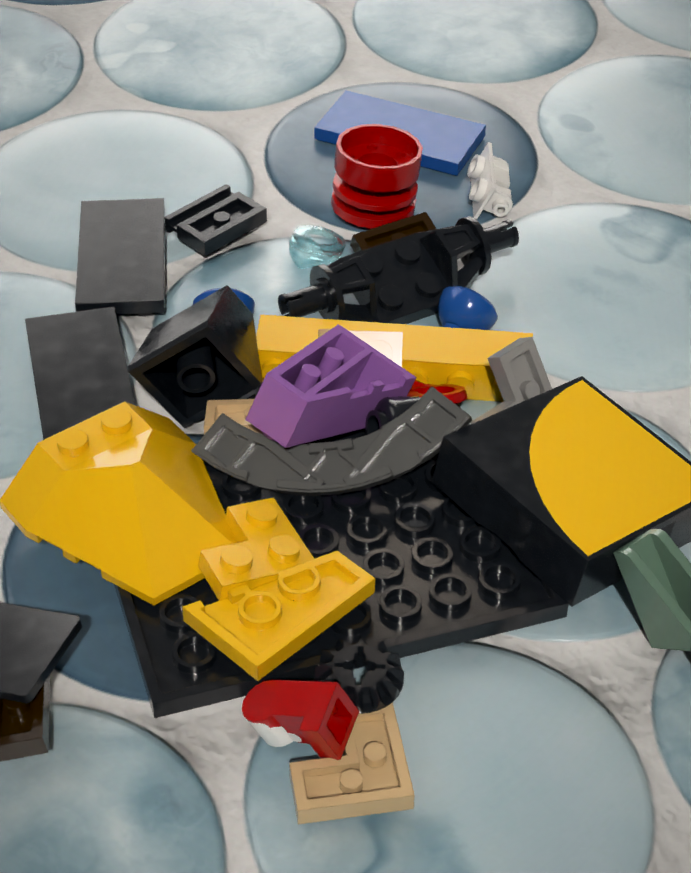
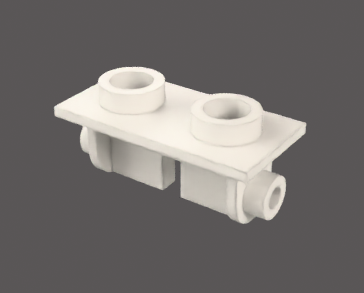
M488 142L481 155L476 154L473 157L467 173L468 177L471 178L469 199L472 200L473 218L478 219L483 210L493 213L498 217H503L513 207L511 190L508 189L510 186L509 165L505 160L493 156L492 143Z

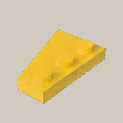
M334 551L279 571L277 580L250 589L247 584L228 590V598L204 606L201 600L185 605L182 607L183 621L254 679L259 681L375 593V578L339 551Z

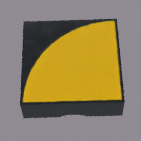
M583 376L443 436L431 482L478 524L501 538L525 566L571 607L622 580L623 576L613 552L648 530L661 529L665 531L678 548L691 542V461Z

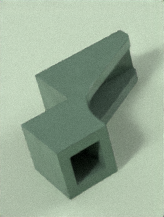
M650 529L613 552L651 648L691 651V563L665 531Z

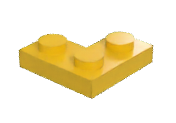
M273 497L228 506L225 520L238 543L201 550L198 567L220 601L228 598V590L247 584L250 589L277 580L279 571L315 558Z

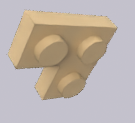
M393 702L381 710L358 714L341 760L328 757L289 762V776L298 825L414 809L415 795Z

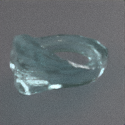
M314 225L298 226L294 229L289 239V254L298 268H312L313 266L327 264L339 259L345 250L346 242L342 236L330 229ZM308 235H320L332 240L334 243L318 244Z

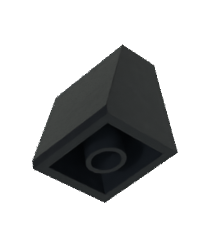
M226 285L152 328L128 365V372L184 428H187L205 418L207 400L239 399L261 386L262 376L253 313Z

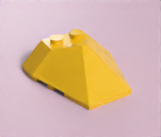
M125 401L38 442L0 499L1 509L27 538L37 543L45 540L62 549L63 557L76 564L82 560L101 570L102 578L154 606L205 578L198 567L201 550L238 543L225 520V511L204 461L191 451L196 444L170 418Z

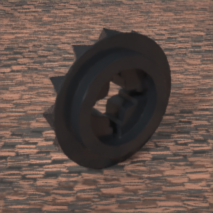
M361 635L356 643L348 644L339 639L335 649L322 650L320 662L315 667V681L338 682L358 708L359 714L381 710L390 705L399 696L404 684V671L401 667L399 653L388 652L384 641L378 642L375 645L367 644ZM358 664L366 666L365 678H362L361 685H356V678H353V671Z

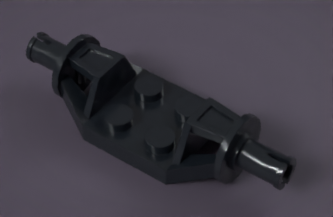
M471 216L458 219L455 226L414 233L341 257L327 266L325 264L313 266L310 271V286L279 295L278 306L282 315L290 317H303L319 311L323 319L409 324L437 314L439 298L446 287L462 286L469 288L479 275L487 273L491 266V253L518 245V230L516 226L512 227L513 222L511 220H505L500 224L483 229L475 218ZM460 258L464 267L458 271L457 259ZM353 293L360 305L344 303L343 295Z

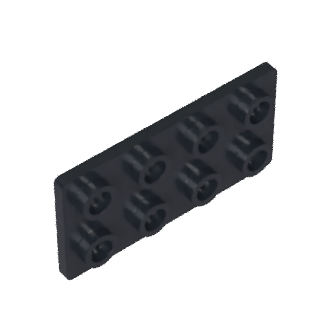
M0 603L1 699L21 703H30L81 630L82 624L79 616Z

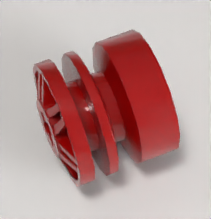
M382 124L358 125L348 128L341 133L336 143L334 163L336 173L333 179L331 198L334 212L346 222L358 227L371 229L414 216L418 191L416 181L420 173L423 151L419 140L408 131Z

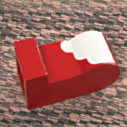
M264 681L248 692L242 704L243 716L269 746L283 747L293 741L307 743L311 745L320 758L329 757L336 760H341L359 714L358 708L338 682Z

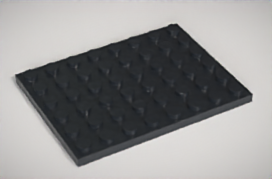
M365 428L304 444L334 442L350 438L353 440L365 436ZM438 454L414 470L389 482L360 491L321 496L292 495L260 489L238 481L204 461L225 514L228 506L274 497L314 558L339 551L375 578V593L259 681L254 679L183 621V606L201 600L204 606L219 601L206 578L155 606L114 584L154 718L244 697L253 687L264 681L315 679V667L320 662L322 650L335 649L339 639L352 644L356 643L362 635L367 644L375 645L378 642L384 641L388 652L399 653L400 658L565 618L567 617L569 604L525 566L501 538L478 524L431 482ZM358 664L357 666H355V669L366 666H363V664Z

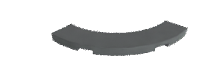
M431 386L403 414L381 426V429L353 440L350 438L334 442L309 443V445L300 444L285 448L278 442L272 441L263 434L244 427L222 413L191 451L220 472L260 489L292 495H338L374 487L414 470L439 453L443 436L468 426L472 421V417Z

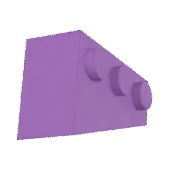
M338 324L266 374L245 420L261 430L268 439L288 448L365 428L368 413L375 409L381 399L385 397L407 396L417 377Z

